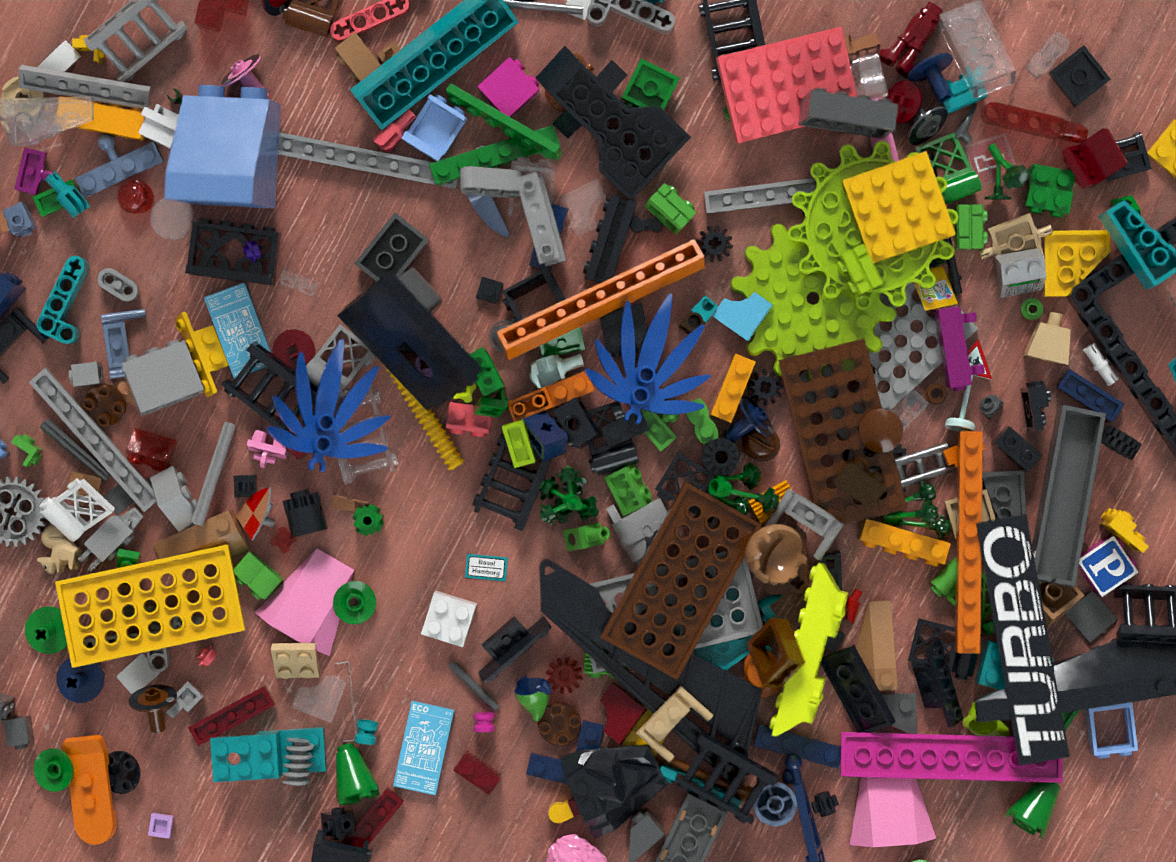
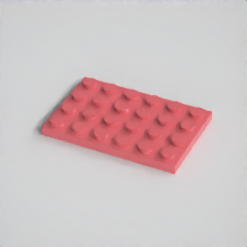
M841 26L716 57L736 144L805 127L798 125L801 99L811 90H814V88H823L828 93L834 94L839 91L849 94L848 96L857 97Z

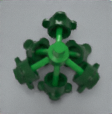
M566 466L564 469H561L562 473L556 474V476H560L561 482H566L562 485V489L567 492L565 495L558 491L559 485L554 482V476H550L548 480L541 482L539 486L541 500H544L546 497L552 499L555 495L560 497L554 500L555 504L553 507L551 504L546 506L540 504L542 508L539 511L540 519H543L544 523L548 522L553 526V521L558 519L559 523L564 524L567 522V517L575 509L583 521H586L591 516L596 517L599 510L596 506V497L591 496L589 499L583 498L580 500L577 496L583 493V486L587 483V479L584 476H577V473H581V471H575L574 467Z

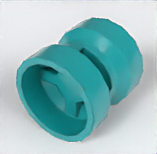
M357 719L356 727L358 732L355 734L354 742L375 745L377 738L375 731L378 729L379 722Z

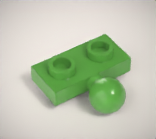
M642 410L649 427V431L645 432V434L662 451L677 438L666 423L675 422L680 414H662L659 417L656 413Z

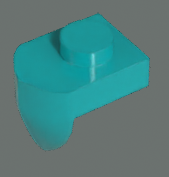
M783 594L770 595L757 602L764 613L761 615V618L765 624L772 617L777 618L770 605L780 599Z

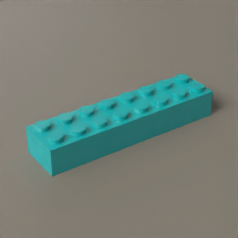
M463 0L351 88L350 91L378 127L383 130L518 24L519 21L504 0Z

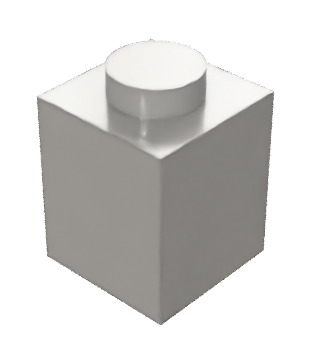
M102 362L71 365L69 380L73 383V387L104 384Z

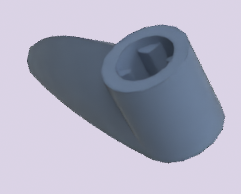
M467 194L475 211L491 229L503 237L510 236L492 196Z

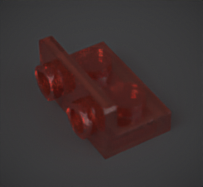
M135 428L126 449L127 459L136 465L145 464L157 471L166 470L170 467V460L177 445V440Z

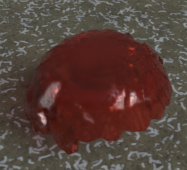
M140 180L126 182L117 193L118 203L122 210L127 213H145L154 204L152 189Z

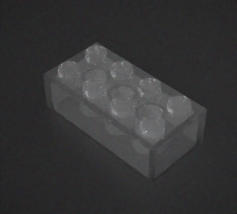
M975 0L939 15V28L974 99L1015 83L1016 69L981 0Z

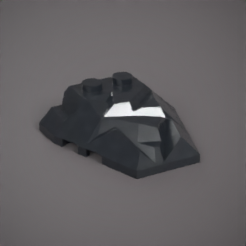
M649 744L628 745L616 748L601 747V749L589 750L586 748L561 757L563 769L567 776V784L584 823L588 825L595 839L615 831L667 785Z

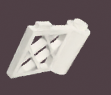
M75 479L68 484V490L58 497H47L40 504V513L71 542L78 539L84 531L111 514L115 509L84 479L81 481ZM83 488L88 493V497L78 495V489ZM63 500H74V506L67 505ZM79 501L89 503V509L79 507ZM94 504L101 505L105 510H94ZM80 514L90 515V521L86 522L80 517Z

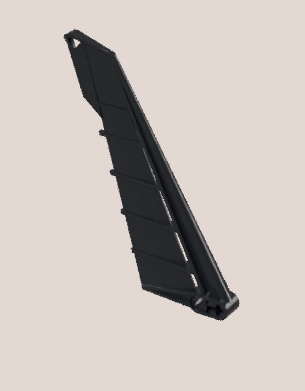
M545 558L540 562L541 612L652 713H655L666 700L649 687L650 682L669 696L675 693L678 687L682 686L710 711L713 717L706 721L692 707L690 708L692 713L711 726L709 734L687 716H684L672 729L695 752L698 753L700 749L697 743V737L702 731L714 738L717 730L730 740L727 746L732 749L742 747L741 754L748 757L762 695L761 688L730 673L727 669L724 670L695 655V651L692 652L678 680L602 639L600 635L613 612L607 610L598 589L550 559ZM547 566L555 570L545 575V568ZM628 622L624 626V631L628 635L633 634L636 630V626L632 622ZM647 633L643 637V642L646 645H651L655 641L653 633ZM591 639H593L595 642H597L610 653H612V657L609 654H607L604 650H602L599 646H597L595 643H593ZM671 643L665 644L662 648L663 654L666 656L671 655L674 652V646ZM619 658L645 677V683L617 662L616 659ZM711 751L707 753L704 760L714 768L719 760V755ZM731 762L726 764L721 773L728 783L732 782L738 771V766L733 765ZM734 766L736 772H732V775H729L728 771L731 772Z

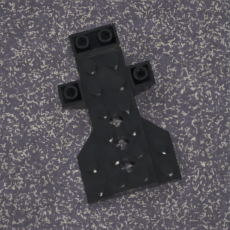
M564 46L535 77L546 91L565 108L563 113L552 124L567 138L581 125L597 138L599 171L629 200H632L685 145L691 136L660 106L629 107L613 91L628 74L613 60L596 76L571 50ZM617 118L619 127L616 129L615 127L609 128L610 122L608 119ZM633 133L634 142L632 144L630 141L628 144L625 143L624 134ZM642 148L650 149V157L648 159L646 157H644V159L640 157V150Z

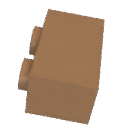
M356 32L335 47V50L338 52L335 57L342 66L348 65L352 70L349 72V75L356 83L362 81L381 66Z

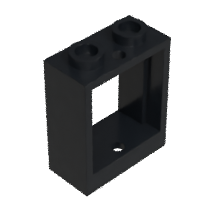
M549 267L502 291L505 299L502 301L507 311L512 310L515 315L512 317L514 323L523 320L513 300L545 283L549 285L558 303L566 300Z

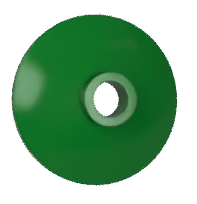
M360 581L344 583L337 589L333 597L334 612L339 619L348 624L365 622L372 616L376 608L375 593L370 586ZM351 598L357 599L355 605H350Z
M50 748L44 750L37 756L34 763L35 778L39 785L47 791L58 792L64 790L73 779V763L70 757L60 749Z

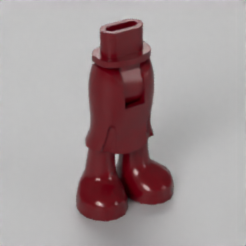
M929 1L925 8H921L913 16L904 32L897 37V42L891 48L882 49L878 53V59L890 67L894 66L906 48L908 52L897 64L895 70L901 76L908 79V74L914 68V62L918 54L922 53L924 45L935 32L943 10Z

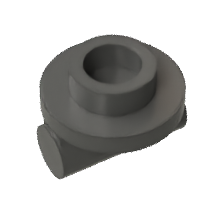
M989 395L981 401L980 410L987 419H990L1004 403L996 395Z

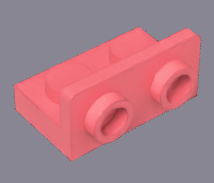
M450 402L445 428H449L450 433L463 435V430L472 431L471 436L484 437L485 433L490 434L492 417L474 415L475 405Z

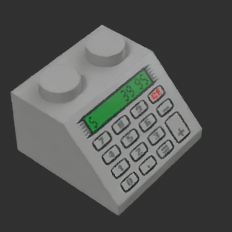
M1038 248L995 256L1000 298L1043 290L1046 280L1045 259Z

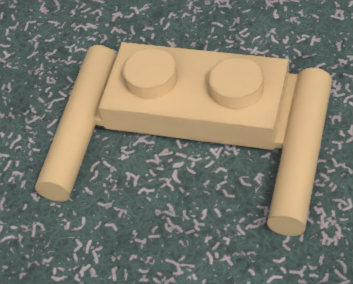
M680 686L636 734L665 760L670 762L674 755L659 741L675 727L690 711L691 707L706 721H709L713 714Z

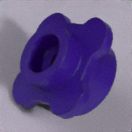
M246 240L243 252L247 259L250 258L253 263L256 258L261 257L260 250L255 240L251 242Z

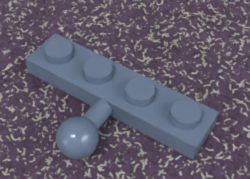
M104 133L99 136L97 143L100 149L106 151L111 162L80 175L75 180L84 198H87L163 163L164 160L155 142L118 157L114 149V137Z

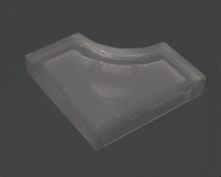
M598 179L559 197L562 207L569 209L567 217L577 237L597 228L595 222L596 211L599 205L607 198Z
M327 674L317 686L310 688L298 687L291 708L332 723L348 681Z

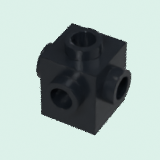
M344 807L332 808L330 812L321 813L322 830L326 832V836L333 837V840H344L347 838L346 835L355 834L353 812L345 811Z

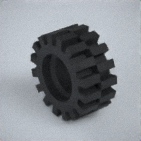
M1107 425L1102 433L1101 443L1104 446L1130 460L1134 459L1142 446L1140 442L1127 435V433L1110 425Z

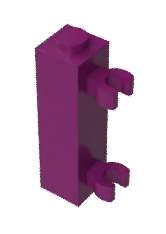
M960 306L934 309L946 387L953 388V391L966 390L967 385H972L971 375L985 373L984 364L969 366L963 323L977 321L976 312L961 314Z

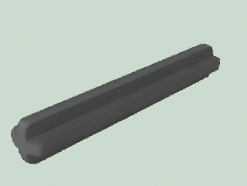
M46 419L41 424L40 428L96 477L102 478V482H106L111 477V474L102 464L51 420Z

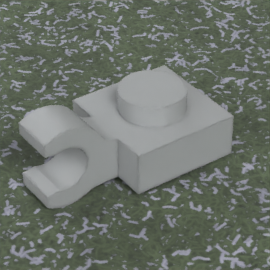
M188 681L177 692V702L166 713L173 719L183 708L189 712L204 695Z

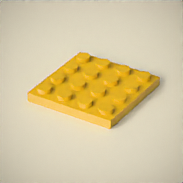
M926 151L842 180L862 241L873 263L956 235Z

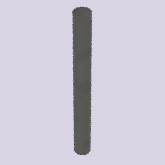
M504 0L509 8L583 15V6Z

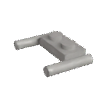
M789 488L765 524V526L776 524L783 512L824 537L821 545L813 555L820 561L844 525L843 522L836 519L833 515Z

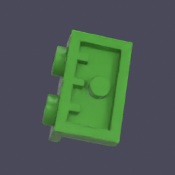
M635 464L628 465L604 477L623 516L641 509L653 501L651 492L645 486L641 472Z

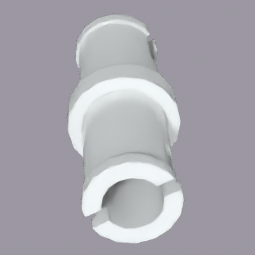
M1095 342L1083 349V352H1085L1094 365L1092 368L1094 371L1099 372L1107 386L1119 380V377L1109 365V359L1104 358Z

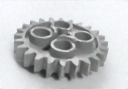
M6 477V483L0 479V513L3 515V521L0 523V545L5 541L6 547H10L12 542L15 547H19L20 540L24 545H27L28 538L36 540L34 533H43L39 528L40 526H47L42 521L45 517L40 513V504L46 498L39 497L42 490L34 491L35 483L28 486V479H24L22 483H20V477H15L14 482L11 477ZM5 492H9L12 497L8 504L3 501ZM18 494H21V498L17 502ZM26 500L30 501L32 505L29 512L23 509V503ZM14 508V511L17 512V514L12 516V513L9 512V509ZM17 520L23 523L21 532L16 531L14 527ZM8 521H9L8 529L5 530V525H6V524L8 523Z

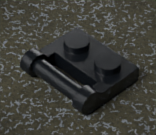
M1141 132L1116 141L1120 149L1136 145L1137 150L1123 154L1127 160V165L1108 177L1107 181L1152 169Z

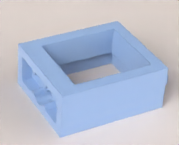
M1132 702L1085 709L1089 750L1092 755L1102 759L1109 758L1110 754L1118 753L1119 756L1132 755V751H1138ZM1123 708L1127 743L1097 746L1093 712Z

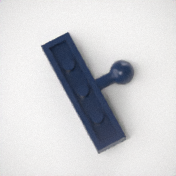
M758 725L754 746L786 755L797 754L801 759L839 768L841 760L840 746L789 732L773 736V729ZM786 768L782 773V779L786 784L793 785L792 773Z

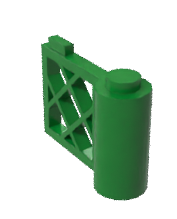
M955 132L914 148V151L917 153H922L921 151L926 149L937 152L934 160H930L932 169L936 167L946 171L942 178L946 180L947 188L941 193L945 205L982 190L979 176L972 169L958 138H955ZM952 140L955 146L954 152L951 153L941 149L942 144ZM939 153L951 157L948 167L936 162ZM953 159L961 161L965 169L957 171L950 168Z

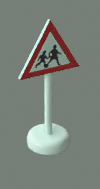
M978 339L967 350L969 366L984 364L985 373L974 376L992 380ZM967 385L964 391L959 418H948L945 422L947 429L956 432L975 431V424L965 420L971 385Z

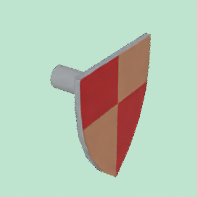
M270 487L254 493L236 516L251 540H254L262 524L269 527L274 526L275 520L267 517L274 506L270 502Z

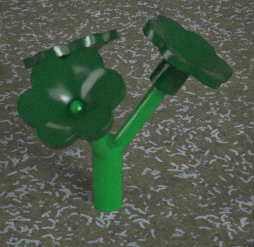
M993 143L987 148L996 161V186H994V193L984 197V200H1011V197L1002 193L1001 165L1006 169L1002 179L1007 189L1022 187L1031 176L1035 166L1031 165L1026 168L1024 165H1012L1004 159L996 144Z

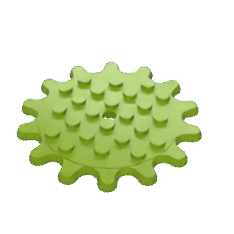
M885 141L877 142L874 146L873 154L868 158L860 157L852 145L842 146L840 149V166L830 169L823 163L813 164L810 172L817 182L816 189L811 193L799 191L792 196L793 205L804 211L805 220L800 225H794L789 228L788 237L793 242H804L809 249L808 255L800 261L799 269L804 274L822 271L827 278L823 294L829 299L837 297L842 290L849 289L847 281L850 279L846 272L842 274L837 264L840 261L839 255L863 244L842 180L896 162L891 158L890 145ZM917 152L910 153V154L907 156V158H908V157H911V156H914V155H916V154H919V153H917ZM936 177L942 193L947 188V182L942 177ZM947 209L952 225H954L958 221V213L953 209ZM940 240L874 263L883 284L860 296H857L855 292L857 308L860 310L869 309L873 297L878 293L886 294L892 305L896 307L902 306L906 302L905 287L911 282H916L926 289L933 287L936 279L929 269V264L935 258L950 259L954 255L953 246Z
M775 224L770 229L773 244L769 249L761 250L756 246H748L745 249L744 256L751 263L752 272L746 277H734L730 282V287L734 292L741 293L745 299L755 292L773 304L766 317L754 332L752 340L748 342L746 350L751 356H757L764 351L772 352L776 358L773 367L776 375L782 377L779 364L780 359L863 338L865 339L868 351L877 353L882 349V340L874 332L875 325L881 321H893L897 316V311L893 306L883 303L880 298L881 293L873 297L872 304L867 310L857 308L855 294H852L850 289L842 290L833 299L827 298L823 294V288L827 281L826 275L822 271H814L810 274H804L800 271L799 263L808 255V246L804 242L791 241L788 237V231L782 224ZM817 293L820 298L819 302L814 305L807 302L808 294ZM845 359L842 362V368L845 371H852L855 367V363L851 359ZM825 364V365H823V366L821 367L820 372H821L822 375H823V370H824V368H825L826 365H828V364ZM806 370L807 378L810 381L812 374L809 370Z

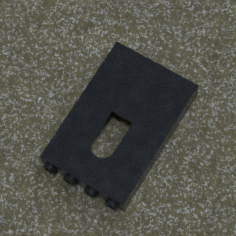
M391 270L353 299L337 315L427 411L434 406L439 408L446 400H451L457 393L460 394L467 386L471 387L479 379L477 375L483 368ZM406 342L430 367L432 376L426 377L422 375L402 355L397 347Z

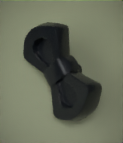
M634 216L631 220L630 228L635 234L642 231L660 233L663 223L655 216L650 220H642L638 216Z

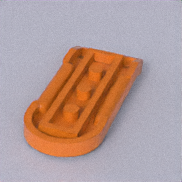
M101 735L66 738L61 747L63 752L70 757L74 767V775L69 785L75 831L84 842L98 845L111 839L117 828L116 811L113 808L108 769V749Z

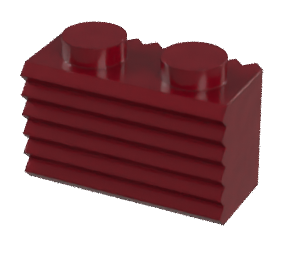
M469 750L463 754L453 770L488 795L491 794L502 776L501 773H498V770L494 771V768H491L490 765L487 766V763H484L483 760L480 761V758H476V755L473 756V753H469Z

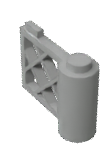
M341 324L315 357L306 365L309 383L318 389L326 362L320 357L325 351L334 349L336 346L335 338L341 331L348 336L349 345H344V349L350 348L351 360H345L343 364L352 363L353 371L348 378L343 375L341 376L338 394L340 401L349 392L346 388L364 365L368 367L375 358L363 342ZM351 339L358 344H352ZM334 342V347H329ZM363 347L368 352L363 358L354 359L352 348ZM355 362H360V363L356 366V368H355L354 363H355Z

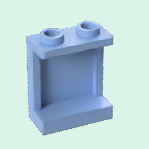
M429 94L426 104L408 132L405 131L402 140L437 162L443 160L468 120L464 116L466 112L457 106L451 108L446 105L447 100L438 94L435 97Z

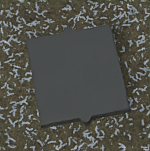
M1093 590L1086 594L1065 614L1088 642L1093 641L1101 633H1105V629L1117 620Z

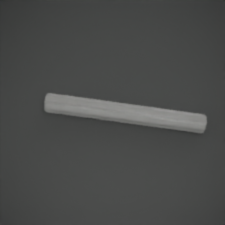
M225 422L223 424L191 520L195 525H204L236 428L232 423Z

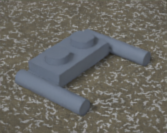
M145 309L101 315L110 379L124 377L121 365L124 363V359L129 357L124 320L145 318Z

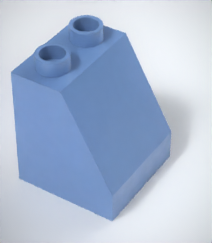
M198 85V96L183 95L166 169L165 199L197 205L276 208L281 104L267 99L268 89L241 87V98L225 97V87Z

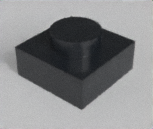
M482 277L476 298L497 304L503 283Z

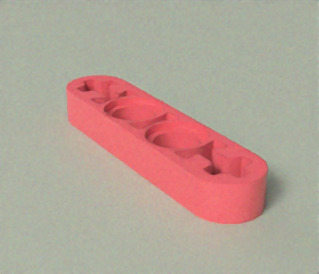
M397 0L380 1L334 22L330 28V33L339 42H343L354 32L360 35L405 15L410 9L409 0H400L401 2H406L403 5L404 9L400 10L396 7L392 9L394 13L390 15L386 4L390 3V7L396 6ZM377 8L386 10V16L383 19L374 17V12ZM357 17H364L366 19V25L363 28L355 27L354 21ZM350 21L354 32L351 33V30L347 29L343 32L344 36L335 35V32L338 31V26H341L342 29L349 27L346 22Z

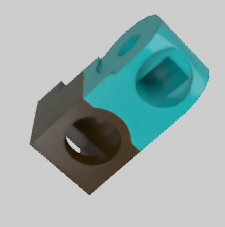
M705 295L678 327L689 335L700 325L707 322L718 308V305Z

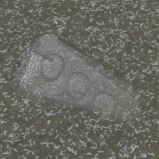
M93 97L0 99L1 123L11 146L35 145L40 143L41 140L58 135L62 131L73 129L94 120Z

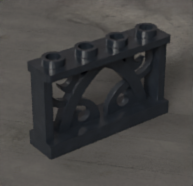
M199 218L198 222L192 221L186 274L275 286L281 234L276 232V228L263 227V230H256L254 225L242 224L240 228L233 227L232 222L220 221V225L211 224L212 220ZM207 230L213 233V238L207 239L205 237L206 242L211 245L209 248L204 247L199 240L200 234ZM218 230H219V231H226V232H229V233H227V234L223 235L222 237H220V234H219ZM243 234L254 235L251 241L255 240L257 245L258 240L261 238H267L270 241V250L262 254L261 257L256 258L255 262L248 263L250 265L248 271H245L242 265L244 262L250 261V258H241L236 263L234 271L229 270V263L225 256L217 252L223 245L234 239H237L245 246V242L248 239ZM258 245L259 250L264 249L265 245H263V246H259V245ZM197 247L205 251L199 266H195ZM214 255L222 260L221 266H214V261L217 260L212 258ZM270 257L268 275H264L261 259Z

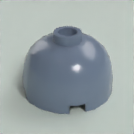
M776 782L774 787L768 784V786L763 788L753 805L754 812L759 820L765 824L774 827L785 825L792 820L796 812V796L791 788L784 783Z

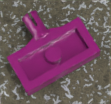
M24 147L14 190L38 195L40 183L53 173L45 170L48 153Z

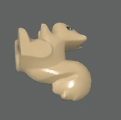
M54 525L46 527L41 535V540L46 547L52 549L51 557L37 558V561L42 564L45 571L49 574L55 573L56 570L58 573L64 572L66 565H68L70 570H79L81 562L78 559L82 555L81 549L74 542L65 538Z

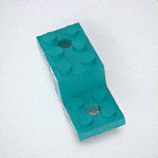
M324 727L259 731L255 735L210 738L213 782L279 778L282 773L289 772V769L283 767V764L290 763V760L284 758L285 755L291 754V751L287 750L286 747L293 745V743L287 741V738L309 740L314 745V749L309 750L313 757L307 760L311 761L312 765L306 769L311 772L327 771ZM230 753H237L240 756L238 764L230 763L228 759Z

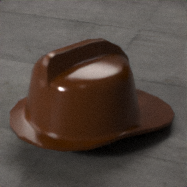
M755 428L734 443L739 451L760 462L773 459L780 449V439L775 432L771 437H765Z

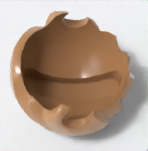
M780 524L768 525L758 530L749 539L745 550V560L747 565H749L750 571L763 583H771L772 585L778 583L785 585L789 579L798 576L797 570L801 564L804 563L806 565L807 558L801 553L803 548L802 539L797 531Z

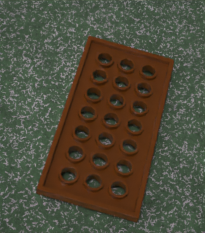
M865 339L780 359L779 364L815 504L844 524L907 509L893 450L885 453L876 452L873 456H867L863 452L865 445L859 436L858 426L863 417L874 409H882ZM845 359L854 361L855 367L852 371H845L842 368V362ZM825 364L833 367V374L829 377L823 376L820 372L821 367ZM802 370H809L811 372L812 378L809 382H802L800 380L799 373ZM851 380H856L860 383V389L852 393L847 389V384ZM836 386L839 390L837 397H828L826 395L827 387ZM814 391L817 394L816 402H806L804 398L806 392ZM860 401L865 404L866 409L863 413L857 414L853 411L852 407L855 402ZM841 407L844 410V416L841 419L833 418L831 415L833 408ZM818 412L822 415L823 420L820 424L815 425L811 423L810 415L812 413ZM845 428L849 431L850 435L848 439L840 440L836 435L837 431ZM820 433L828 437L827 444L823 446L818 445L815 441V437ZM847 449L852 450L855 453V458L857 457L867 465L866 469L868 471L873 465H877L882 469L881 475L885 477L887 495L884 498H879L872 509H869L862 503H855L853 496L840 487L830 488L826 484V479L829 476L836 477L847 462L842 458L843 451ZM822 456H832L833 464L829 467L823 466L820 461ZM835 497H840L844 500V506L840 509H835L831 501Z
M684 482L600 637L678 680L742 563L749 539L760 530L762 524L691 484ZM693 505L697 506L700 511L696 518H691L688 515V509ZM711 516H715L719 522L715 529H710L707 525V520ZM681 525H686L689 529V534L684 538H681L677 533ZM730 527H734L737 530V537L733 540L728 539L726 536V531ZM705 536L708 539V544L705 548L697 546L696 541L698 537ZM671 544H675L678 547V554L674 557H670L667 554V548ZM720 546L725 547L727 550V555L723 559L717 558L715 553L716 549ZM690 555H694L697 558V564L692 568L686 565V559ZM659 564L667 566L668 572L666 575L659 576L656 573V568ZM708 566L716 568V575L713 578H707L705 575V569ZM680 574L685 575L687 578V582L683 587H678L675 583L676 577ZM650 583H654L657 586V592L652 596L647 595L645 591L646 586ZM698 585H703L706 589L705 595L701 598L696 597L694 593ZM668 594H674L676 597V603L673 606L665 604L664 600ZM638 603L646 605L647 609L643 615H637L635 612V606ZM689 604L695 607V613L691 617H687L684 614V608ZM658 613L664 614L666 618L665 623L661 626H657L654 623V617ZM628 622H633L636 630L633 634L628 635L624 631V626ZM677 624H682L685 628L681 636H675L673 633V628ZM647 633H653L655 636V641L651 645H646L643 642V637ZM667 643H671L674 646V652L669 656L664 655L662 652L663 646Z

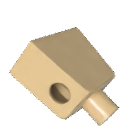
M1050 312L1047 324L1041 322L1036 324L1023 356L1060 365H1068L1071 331L1070 329L1060 327L1062 314Z

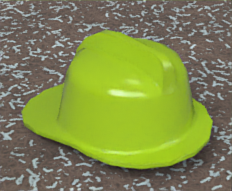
M975 702L972 703L967 717L962 721L963 726L975 736L1008 737L1010 734L1008 727L1000 720L977 722Z

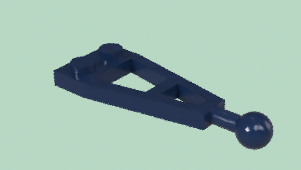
M789 754L785 759V766L791 771L794 781V791L808 852L806 862H826L805 783L802 781L800 773L802 759L797 754Z

